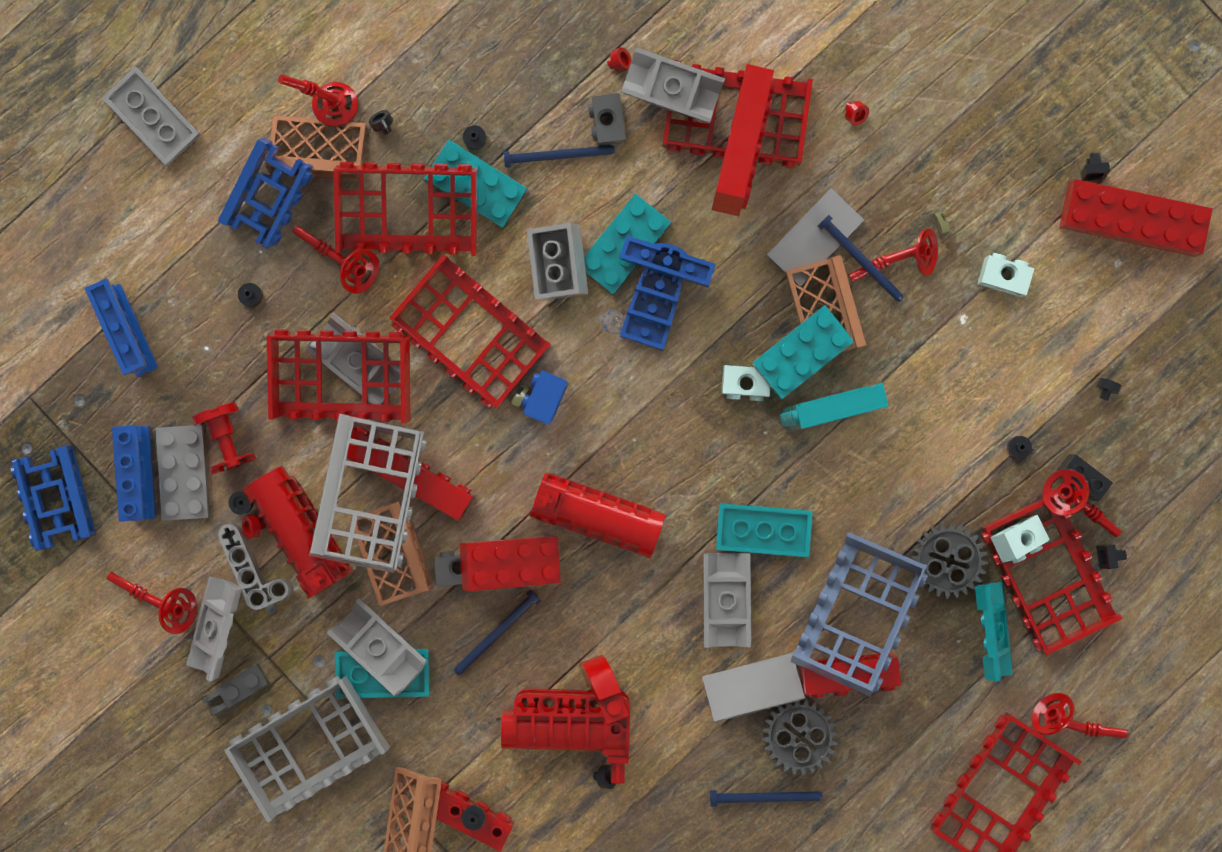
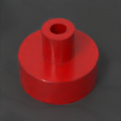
M621 47L611 52V60L607 64L610 69H615L617 72L622 73L629 70L632 60L628 51Z
M861 101L849 102L845 106V118L853 126L862 124L869 115V108Z
M256 515L244 516L242 519V529L247 539L259 537L261 530L266 529L264 520H259Z

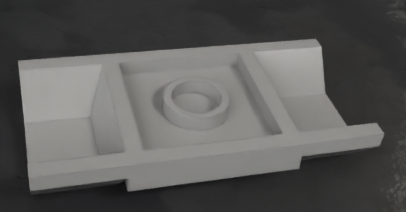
M636 47L621 93L710 124L725 78Z
M332 313L327 325L323 329L333 330L335 335H343V331H357V335H363L335 313ZM313 341L306 350L315 358L316 341ZM321 342L322 363L362 395L361 342ZM367 343V360H383V351L374 343ZM367 365V382H384L383 365ZM389 365V382L400 383V366ZM368 387V400L372 404L384 403V387ZM389 387V396L396 388Z
M750 553L703 554L704 648L717 646L751 647Z
M211 576L208 578L186 664L188 667L205 671L207 673L206 680L213 681L220 676L229 630L233 625L234 613L232 612L237 610L242 591L241 587L231 581Z
M360 599L355 602L352 611L342 622L327 632L333 640L394 696L410 685L427 662L423 656Z

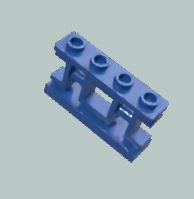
M264 137L257 140L218 222L225 226L230 225L234 230L240 228L242 222H245L260 231L255 242L263 244L262 247L268 249L273 245L276 246L281 240L282 234L280 231L283 225L286 226L291 220L292 213L290 212L293 206L300 202L303 195L301 190L304 185L310 182L313 173H311L313 165L306 164L303 160L299 159L295 161L293 167H290L275 158L280 147L273 145L271 140ZM264 161L276 167L272 176L263 171L259 172ZM284 172L292 177L297 176L292 188L280 182ZM263 181L280 191L272 208L255 198ZM243 202L255 207L252 216L244 212L238 213ZM263 213L272 218L277 216L271 230L270 227L260 222Z
M105 278L85 287L86 294L122 374L135 373L137 377L156 370L158 365L122 285H111L109 279Z
M129 425L113 427L112 435L119 521L155 519L157 515L150 426Z
M63 446L50 450L52 462L35 467L31 457L12 460L11 473L13 478L17 479L19 487L17 495L20 502H23L25 509L23 511V518L25 523L29 524L31 532L29 534V541L36 551L55 547L52 535L65 531H71L73 541L96 536L73 446ZM62 466L65 479L52 481L49 469ZM40 471L43 484L31 487L28 474ZM59 486L64 507L46 512L40 490ZM73 510L77 524L64 526L61 513ZM52 516L55 529L43 532L40 519Z

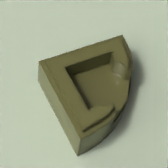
M943 212L934 213L933 216L938 235L941 236L949 233L951 227L949 221H945V214Z
M524 384L520 385L511 403L521 408L530 387Z

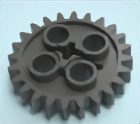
M949 522L947 529H945L943 523L939 524V530L931 526L932 533L930 535L923 531L925 539H916L920 547H912L917 552V555L911 556L910 559L927 566L925 574L928 577L924 584H929L927 592L930 593L935 588V595L937 597L943 591L945 598L948 599L950 592L958 598L960 590L967 595L966 588L968 586L975 590L973 582H982L978 574H986V571L981 569V565L988 564V562L981 560V557L987 555V552L979 550L984 546V543L975 542L979 536L975 534L970 537L971 529L969 528L962 532L963 525L961 524L954 529L952 522ZM945 539L947 542L946 550L938 552L936 550L937 541ZM962 547L969 549V556L966 559H960L958 556V551ZM933 552L944 557H949L952 554V559L966 563L969 567L963 568L952 563L946 566V562L930 557L929 553ZM936 561L939 563L940 569L937 573L931 574L928 566L931 562ZM955 569L962 571V577L958 581H952L951 572Z
M805 699L802 705H800L799 701H796L794 705L786 704V708L777 706L778 714L770 712L773 720L765 719V722L770 726L769 728L762 729V731L768 733V737L762 738V741L769 742V745L764 750L772 751L768 757L769 759L777 758L775 762L776 767L781 763L784 764V772L791 767L793 775L796 774L797 769H800L801 774L805 775L808 768L813 774L815 765L823 769L822 760L830 762L826 756L828 753L835 754L830 747L831 745H838L837 742L832 740V737L837 736L838 733L831 732V728L835 727L836 723H828V720L832 717L831 714L822 715L825 708L822 707L816 710V702L808 706V699ZM797 713L802 714L805 719L804 724L800 727H796L792 723V718ZM784 722H787L799 733L804 731L803 737L816 747V751H812L802 741L796 743L797 737L783 726ZM814 729H819L822 732V739L819 742H813L810 738V733ZM782 731L787 732L790 737L789 742L785 745H781L777 741V736ZM799 747H805L808 752L804 760H798L795 756V751Z

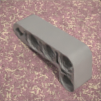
M235 523L222 526L218 537L238 585L242 588L241 592L247 605L251 609L258 610L290 596L292 584L289 580L279 578L269 583L265 582L242 527ZM234 530L235 535H233V538H228L227 534ZM237 542L241 543V545L234 546L231 548L232 544H235ZM238 549L245 553L243 562H239L235 557ZM246 571H251L254 574L253 583L246 582L244 578ZM277 583L284 585L285 593L283 595H278L275 592V585ZM256 592L263 595L264 601L261 605L255 603L253 599Z

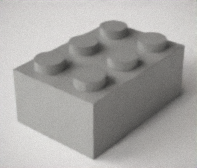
M566 223L528 229L527 236L535 300L546 301L587 295L588 287L580 225Z

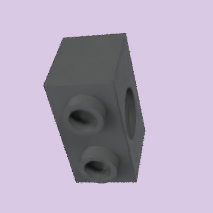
M620 93L592 97V104H588L590 118L595 119V127H591L593 141H598V146L626 143ZM605 115L611 116L613 118L612 124L608 126L601 124V117Z
M454 551L440 552V556L434 558L436 586L462 584V575L456 573L453 569L454 563L461 561L460 555H454Z

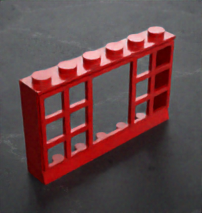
M692 64L694 68L725 78L722 87L736 89L741 87L744 70L733 73L724 71L722 67H715V70L701 68L699 64ZM784 77V79L772 78L777 80L773 94L782 95L780 111H769V115L779 116L777 133L765 131L764 137L776 138L774 155L760 153L758 163L772 165L773 162L782 163V167L795 168L796 165L800 166L802 162L813 79L808 78L807 82L793 81V77ZM787 96L804 98L802 114L785 112ZM717 102L710 124L693 122V118L689 116L688 121L672 119V111L667 110L662 147H667L666 150L669 152L679 153L680 150L690 151L689 154L703 156V153L713 154L712 157L724 159L726 148L711 146ZM784 117L801 119L799 136L782 134ZM670 124L687 126L685 142L668 140ZM692 127L709 129L707 145L690 143ZM781 139L798 141L796 158L779 155Z
M340 162V165L333 169L335 253H340L342 249H355V251L358 249H379V253H387L389 250H402V253H411L412 250H425L426 254H434L435 251H448V254H458L459 251H471V256H476L477 168H472L470 164H459L458 168H448V164H434V167H425L423 163L410 164L411 167H401V163H387V166H378L376 162H365L363 166H354V162ZM342 173H359V190H342ZM364 173L381 174V191L364 190ZM386 174L428 175V235L387 234ZM433 175H450V192H433ZM455 175L471 176V192H455ZM342 195H359L360 212H343ZM364 195L381 196L382 212H365ZM433 197H450V214H433ZM455 197L471 198V214H455ZM343 217H360V234L343 233ZM365 217L382 218V234H365ZM433 219H450V236L433 235ZM455 219L471 220V236H455Z
M445 254L439 258L389 317L393 321L391 326L398 332L405 331L411 336L410 342L418 349L423 346L428 350L427 356L436 364L441 361L447 366L444 371L454 379L457 376L464 381L462 386L471 394L475 391L482 396L480 401L489 409L493 406L498 409L551 347L548 341L544 340L497 298L493 297ZM439 271L452 281L442 294L428 284ZM456 285L469 295L458 309L445 298ZM424 288H427L438 298L428 311L414 301ZM474 299L499 320L504 327L464 372L433 345ZM441 302L455 312L445 325H442L431 315ZM410 305H413L423 314V317L413 328L400 318ZM427 319L440 328V331L430 342L417 332ZM508 329L521 339L511 352H508L497 342ZM524 343L537 353L526 366L514 357ZM493 346L507 356L497 369H494L483 359ZM510 360L522 369L521 373L512 383L500 374ZM479 363L493 373L482 386L469 376ZM496 377L509 386L498 400L486 391V388Z
M288 329L274 330L273 334L267 335L268 419L273 420L277 417H289V419L312 417V420L334 418L335 421H338L339 414H344L365 420L380 419V422H389L391 420H401V423L409 422L411 420L410 336H403V332H389V336H380L379 331H367L366 335H357V331H343V335H335L333 330H321L320 334H311V330H297V334L289 333ZM279 341H294L295 358H279ZM300 341H316V358H300ZM321 342H361L362 404L322 402ZM367 343H383V360H367ZM389 343H400V360H389ZM279 363H295V380L279 379ZM300 363H316L317 380H301ZM367 365H383L384 382H367ZM389 365L400 366V383L389 382ZM279 385H295V402L280 401ZM301 385L317 386V402H301ZM368 387H384V404H368ZM389 387L401 389V405L389 404Z
M1054 497L1051 498L1052 503L1058 509H1062L1063 506L1057 504ZM1042 498L982 526L981 528L984 533L981 534L985 545H990L994 553L991 555L995 566L997 568L1000 567L1004 574L1001 576L1005 587L1007 589L1010 588L1014 595L1011 597L1012 602L1017 610H1021L1024 616L1021 620L1026 630H1030L1034 637L1031 639L1037 652L1041 651L1042 654L1049 655L1123 618L1120 614L1115 613L1110 602L1113 600L1110 594L1104 591L1100 583L1102 577L1099 572L1094 570L1090 562L1092 556L1089 551L1084 549L1080 541L1082 535L1078 529L1074 528L1070 520L1072 515L1061 516L1049 510L1052 518L1042 522V525L1045 527L1055 523L1062 538L1047 545L1046 543L1042 544L1043 549L1033 554H1025L1026 559L1018 563H1002L990 538L993 536L991 530L1007 524L1009 527L1012 525V520L1025 514L1027 517L1033 516L1031 511L1045 505ZM1064 542L1082 580L1026 605L1009 568ZM1084 584L1091 600L1076 606L1069 591ZM1065 594L1071 609L1056 616L1049 601ZM1045 603L1051 619L1036 626L1029 610ZM1094 604L1101 620L1085 626L1079 611ZM1074 614L1081 629L1066 636L1059 620ZM1054 623L1061 639L1046 645L1039 630Z
M1006 712L1004 716L1000 715L994 724L996 728L991 735L988 734L984 738L981 745L983 748L980 753L975 754L969 762L970 768L966 774L963 773L956 782L957 788L953 794L949 793L943 802L945 806L942 811L936 813L932 818L930 829L934 834L962 852H977L985 839L999 847L997 852H1016L1022 841L1027 843L1030 840L1031 834L1029 831L1035 821L1040 823L1043 820L1044 815L1041 812L1047 803H1053L1056 800L1057 795L1054 792L1060 783L1063 782L1065 784L1069 780L1070 776L1067 772L1075 762L1080 765L1082 761ZM1010 720L1024 729L1015 744L1001 735ZM1028 732L1042 741L1034 755L1019 747ZM998 739L1012 747L1003 762L989 754ZM1047 744L1061 753L1052 768L1038 759ZM1016 751L1030 759L1021 774L1008 766ZM986 757L1037 790L1015 825L964 793ZM1035 763L1048 771L1040 786L1026 778ZM960 797L974 804L966 819L952 811ZM979 808L993 817L984 832L970 823ZM948 815L962 823L953 838L940 830ZM997 821L1011 829L1002 844L988 835ZM967 827L980 835L972 850L958 842Z

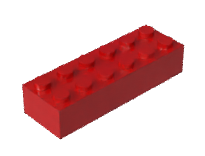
M746 64L711 209L713 211L739 217L741 209H746L752 189V181L756 172V164L762 146L761 142L766 129V121L772 103L771 99L777 81L772 79L774 74L772 69Z
M1074 179L1067 186L1059 228L1196 257L1204 253L1213 208Z

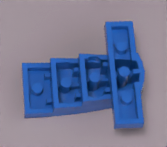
M626 235L619 259L645 268L635 289L619 337L663 351L674 317L682 281H689L708 288L716 264L689 256L684 250L672 244H652Z

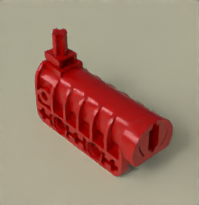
M284 466L266 473L242 490L250 504L253 503L260 513L258 517L260 519L263 518L268 526V533L273 534L279 544L277 548L282 549L288 559L286 561L287 564H291L297 573L298 583L307 594L306 597L308 599L313 598L353 573L350 564L309 556L318 512L295 476H289ZM330 534L327 551L343 554Z
M545 472L530 513L531 518L557 525L569 531L580 533L586 537L600 540L650 559L666 514L548 472Z
M522 689L516 696L513 710H503L501 716V748L603 751V755H608L607 763H611V783L624 784L625 764H629V696L624 691H621L629 717L606 726L600 708L590 705V701L596 699L592 690ZM522 698H527L528 706H524ZM534 698H539L537 707L535 706L536 701ZM550 698L555 702V705L548 707L544 705L543 700ZM560 698L563 699V707H559ZM570 699H574L575 707L570 706ZM581 699H586L585 708H582L583 702Z

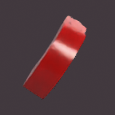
M600 655L581 662L579 666L587 687H591L596 697L606 726L628 718L629 714L621 696L620 687L606 658Z

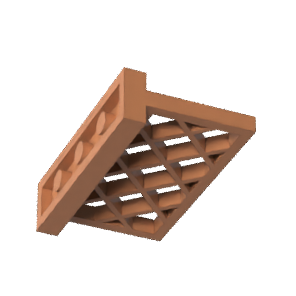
M273 115L270 140L273 142V145L277 146L284 143L290 150L283 156L276 155L275 158L290 167H293L296 160L301 159L304 163L313 165L311 173H313L312 177L334 179L333 169L340 165V162H346L342 156L350 149L357 153V161L354 162V166H362L366 123L349 122L343 126L334 127L339 133L328 140L322 131L331 126L321 123L318 119ZM278 122L288 123L293 129L284 136H281L277 131ZM305 125H311L316 131L305 138L299 132V129ZM351 129H360L359 137L353 142L345 135ZM296 132L303 141L292 148L286 139ZM319 134L326 143L315 150L309 141ZM342 136L349 145L338 152L332 143ZM304 145H307L313 153L307 158H300L296 152ZM327 147H330L336 155L330 160H323L319 154ZM268 162L265 163L268 172L273 173L276 167ZM342 173V179L359 181V173Z
M841 255L785 271L800 324L808 319L810 315L814 314L812 310L817 301H820L830 307V312L834 309L841 313L842 320L840 324H844L845 331L854 341L842 352L866 345ZM827 265L829 276L826 281L814 276L815 271L820 266ZM813 269L811 274L806 270ZM802 272L809 276L803 288L794 283L792 274ZM830 278L832 281V285L828 284ZM811 279L823 284L817 296L805 290ZM826 286L835 292L836 297L832 304L820 298ZM796 288L801 291L799 296L797 294ZM803 293L815 299L810 310L800 305L799 300ZM836 301L838 302L839 308L834 306ZM802 311L807 313L805 319Z
M402 501L366 513L381 516L382 512L390 510L392 518L399 519ZM357 517L355 534L372 537L375 520L365 518L373 522L369 532L366 533L360 529L358 520L363 519V517ZM412 519L405 523L404 530H408L406 544H401L404 552L400 551V553H403V557L406 558L407 565L404 570L396 568V571L402 574L398 584L396 585L386 580L389 572L386 571L384 576L381 577L375 574L374 569L367 568L379 606L434 588ZM380 522L379 526L387 529L384 540L388 539L391 532L396 534V530L393 529L394 524L390 523V526H387ZM357 540L363 559H367L369 552L366 546L368 542ZM380 544L376 555H373L372 559L373 561L390 564L379 558L383 547L393 550V547ZM405 576L414 581L415 590L407 591L401 587ZM384 583L395 588L392 597L385 600L381 592Z
M402 767L395 768L384 852H392L393 846L396 852H432L442 779L427 777ZM403 775L407 782V784L404 787L402 784ZM409 790L412 796V799L410 801L408 800V797L406 795V793ZM400 799H401L402 804H403V808H402L401 810H400V808H399V800H400ZM405 814L407 815L409 820L407 824H405V821L403 819V816ZM396 823H398L400 828V831L398 833L395 829ZM402 837L406 844L403 848L400 843V839Z

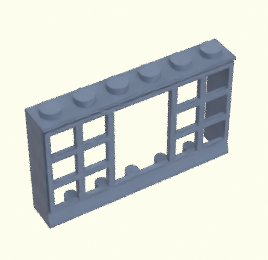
M848 532L844 546L837 556L834 568L828 576L827 583L818 598L814 612L811 613L808 625L801 635L798 647L792 654L791 662L871 697L872 692H878L883 679L879 678L882 669L887 671L892 658L888 656L891 649L896 650L901 640V637L898 636L900 628L905 629L910 619V616L907 615L909 607L914 608L918 601L919 595L915 594L918 586L923 588L928 575L925 574L927 566ZM858 550L874 556L869 570L852 564ZM879 559L895 565L889 579L873 573ZM899 568L916 574L910 588L893 582ZM850 569L866 575L860 590L844 583ZM870 578L886 584L881 599L864 592ZM891 587L907 593L901 608L885 601ZM841 588L899 613L884 649L825 624ZM823 629L839 636L833 651L816 644ZM843 638L860 645L854 660L837 653ZM864 647L881 654L875 669L858 662ZM813 649L830 655L826 665L810 659ZM834 658L851 665L847 675L830 668ZM856 667L872 674L868 684L852 677Z

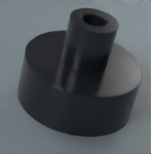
M388 110L379 111L369 119V124L373 131H382L384 135L392 131L390 125L393 122V117Z
M472 125L465 129L463 141L468 148L478 150L486 143V133L480 126Z
M253 283L243 284L238 290V299L246 306L254 307L262 300L263 293L261 288Z
M1099 378L1096 385L1097 388L1102 390L1099 398L1109 401L1111 393L1118 395L1122 385L1109 379Z
M1024 436L1012 437L1007 443L1008 454L1015 459L1028 457L1032 451L1030 440Z
M243 491L233 493L228 502L231 511L239 515L250 512L254 505L253 503L250 504Z
M602 765L598 771L594 772L593 778L597 781L600 788L613 789L616 786L615 783H611V765Z
M479 805L468 806L462 814V823L470 830L480 829L486 820V813Z

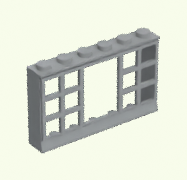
M339 414L309 556L394 573L396 568H401L403 553H400L401 544H406L408 530H404L406 521H410L413 507H409L410 498H415L417 484L413 483L415 475L419 476L422 462L418 461L419 453H424L426 439H423L424 431ZM353 426L370 430L368 442L351 439ZM375 431L392 434L390 447L373 443ZM397 436L415 439L413 450L407 451L395 448ZM349 444L367 447L363 464L346 460ZM371 449L389 452L386 469L368 465ZM394 453L411 457L408 473L391 470ZM349 466L407 478L399 519L336 507L344 467ZM335 512L353 515L349 532L332 529ZM357 517L375 520L372 537L354 533ZM380 521L397 524L394 541L377 538ZM330 534L348 537L345 555L327 551ZM353 539L371 542L367 559L350 556ZM376 543L393 547L390 564L372 560Z
M347 675L341 679L339 676H336L326 682L328 687L322 691L319 687L306 694L308 699L302 703L299 699L287 706L289 709L287 712L281 714L278 711L267 718L269 723L264 726L261 723L256 724L248 729L250 734L244 738L241 734L229 741L230 746L224 750L267 823L278 814L291 809L300 801L308 799L320 789L328 787L335 780L348 775L357 767L368 763L377 755H382L391 748ZM340 687L349 700V703L343 707L340 706L332 693ZM328 695L336 711L322 718L314 703ZM307 707H310L341 759L309 779H306L276 729L277 725ZM350 707L354 708L361 722L352 726L344 713ZM340 715L347 730L334 737L325 722ZM362 726L366 728L372 738V741L366 745L362 743L355 731ZM271 730L279 745L265 752L257 737ZM351 734L359 749L345 756L337 741ZM252 741L261 756L247 764L239 748ZM282 749L290 764L276 771L269 756ZM264 760L272 775L258 782L250 767ZM293 768L302 783L288 791L280 775ZM275 779L284 794L270 801L262 786Z

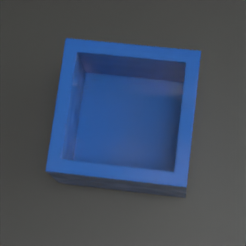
M541 370L540 375L535 373L530 385L534 389L530 396H525L521 408L524 409L523 414L551 426L569 384L568 381Z

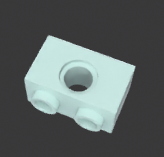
M993 253L992 256L985 257L977 284L1024 297L1027 295L1034 268L1028 267L1029 263L1025 261L1015 260V262L1006 260V256ZM1003 268L1011 272L1010 280H1005L1002 277L1001 271Z
M723 366L721 394H727L726 399L740 400L742 395L750 396V401H764V397L770 396V386L755 367ZM743 377L751 379L752 387L750 390H743L740 387V380Z
M1038 515L1024 518L990 537L1002 563L1012 561L1013 564L1026 559L1025 554L1027 553L1033 554L1043 549L1042 544L1050 540Z

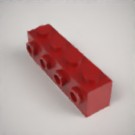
M441 781L436 819L501 852L514 825V821L511 820L512 817L501 811L496 813L490 810L491 806L485 802L478 801L476 803L470 800V796L460 790L455 792L449 789L447 783ZM470 805H479L486 813L485 823L480 829L470 830L462 823V814Z

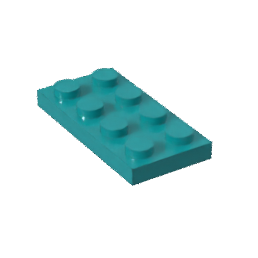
M449 139L431 166L434 167V164H448V168H458L459 164H470L472 168H477V213L501 228L505 227L528 190ZM426 175L425 178H424V180H426L427 182H428V175ZM433 175V185L443 192H450V175ZM455 175V192H471V176ZM455 197L456 200L471 208V198Z
M635 193L584 256L586 274L614 295L637 266L619 259L626 235L655 244L670 226L671 221Z
M824 305L752 362V365L778 398L782 400L854 341L827 306Z
M719 503L716 550L809 557L813 511Z
M415 649L427 662L410 685L396 696L389 692L346 651H335V677L339 676L341 679L347 675L360 698L429 697V649ZM341 687L335 690L336 699L347 698Z

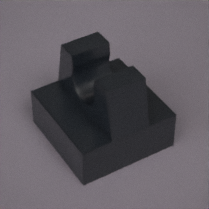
M1100 153L1090 154V158L1086 160V165L1080 172L1081 180L1105 179L1110 172L1109 162L1102 163Z
M1096 545L1099 569L1118 568V561L1127 559L1126 550H1116L1115 545Z

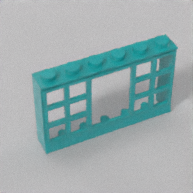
M883 382L782 408L783 413L779 414L782 427H787V431L889 407Z

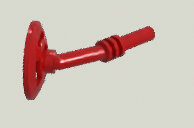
M281 74L278 78L280 84L298 89L301 93L312 96L313 113L321 123L327 126H343L349 123L358 111L357 95L350 86L344 83L330 82L319 87L315 82L306 79L301 81ZM333 87H338V88H342L343 90L341 91V90H338V89H331V90H327V89L333 88ZM351 96L352 98V106L350 111H348L345 108V97ZM319 97L323 99L324 106L320 111L318 109ZM327 115H329V116H340V115H342V118H339V119H329V118H327L326 116H327Z
M298 225L293 228L292 233L313 246V250H318V253H322L323 257L328 256L341 265L340 282L346 291L359 294L368 290L374 284L379 273V260L374 252L368 249H358L346 258L340 253H335V250L331 248L332 245H327V242H323L322 238L317 239ZM361 255H367L371 262H368L367 259H365ZM371 270L368 278L361 283L360 279L364 277L366 271ZM349 274L353 275L354 279H351ZM345 278L349 282L354 283V286L348 285L345 281Z
M926 228L920 233L917 244L914 247L887 256L881 255V258L877 257L876 261L873 259L871 263L880 271V269L884 270V267L888 268L889 264L914 257L922 275H930L936 266L938 256L936 235L932 229ZM927 237H928V240H929L930 245H928L927 242H926ZM862 267L848 274L851 282H854L869 273Z
M1061 469L1048 477L1043 487V500L1050 511L1061 516H1069L1082 509L1085 516L1094 523H1099L1114 537H1118L1121 534V530L1109 521L1098 507L1087 502L1089 498V485L1082 474L1072 469ZM1072 476L1082 483L1083 488L1076 481L1072 480ZM1063 477L1064 482L1056 490L1051 489L1054 482ZM1071 484H1074V485L1076 486L1077 490H1075L1074 488H1072V487H1071ZM1058 496H1060L1062 499H1064V500H1065V503H1062V502L1059 500ZM1054 497L1056 503L1063 506L1062 509H1058L1052 503L1051 498ZM1074 503L1075 505H1077L1075 508L1071 509V504Z
M112 571L108 574L106 579L129 592L130 596L134 595L133 598L136 599L138 597V601L143 600L159 608V622L166 632L171 634L183 633L194 622L197 614V600L190 590L175 588L168 592L162 600L148 593L146 588L143 590L142 586L138 587L137 583L132 584ZM180 593L186 596L187 603L182 597H179ZM184 611H188L186 619L180 624L178 620L182 618ZM164 619H165L168 623H171V624H172V627H169V626L165 623Z
M1053 693L1044 697L1035 706L1031 717L1034 729L1043 735H1053L1067 728L1084 733L1085 736L1090 734L1091 737L1102 735L1127 738V729L1101 726L1100 723L1090 724V722H1086L1084 724L1073 721L1074 703L1068 695L1063 693ZM1060 701V703L1053 704L1047 708L1049 704ZM1067 705H1069V709H1070V712H1069V716H1068V717H1067V712H1066V710H1065V708L1067 707ZM1041 714L1045 715L1044 720L1046 723L1042 727L1040 725Z

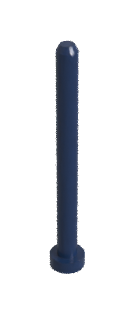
M608 145L510 154L509 151H504L505 168L511 167L513 163L612 155L615 153V146Z
M828 215L818 227L821 230L825 228L895 301L900 302L904 298L903 294L831 222L833 218Z
M530 589L526 593L528 597L455 667L454 672L457 675L462 674L534 603L538 605L542 601L534 591Z
M710 790L711 807H717V803L822 800V793L819 791L717 794L716 790Z

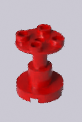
M236 402L217 406L218 408L208 409L192 416L194 426L207 425L211 439H217L225 461L210 467L211 475L225 471L224 467L227 468V471L241 466V461L243 464L257 460L255 453L238 457L231 434L235 432L229 416L239 412Z

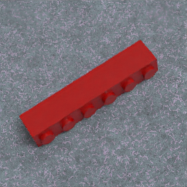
M353 427L351 439L368 442L370 432L364 428ZM380 437L377 440H373L374 444L390 446L389 442ZM349 444L347 458L363 464L367 447ZM371 449L368 465L386 469L389 452ZM394 453L391 470L408 473L410 456ZM422 462L419 476L415 475L413 484H417L415 496L454 519L461 520L474 497L470 494L471 489L461 483L458 486L452 484L449 476L440 471L438 474L429 471L431 466ZM373 472L405 490L407 478Z

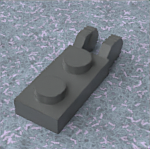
M257 663L217 687L216 691L204 697L202 701L204 704L208 703L220 694L224 703L215 706L209 711L211 716L224 708L233 706L270 682Z

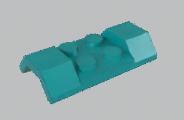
M1003 581L975 586L977 610H984L981 616V624L985 628L986 633L984 650L988 652L987 655L983 656L985 680L995 682L1001 681V676L1013 675Z

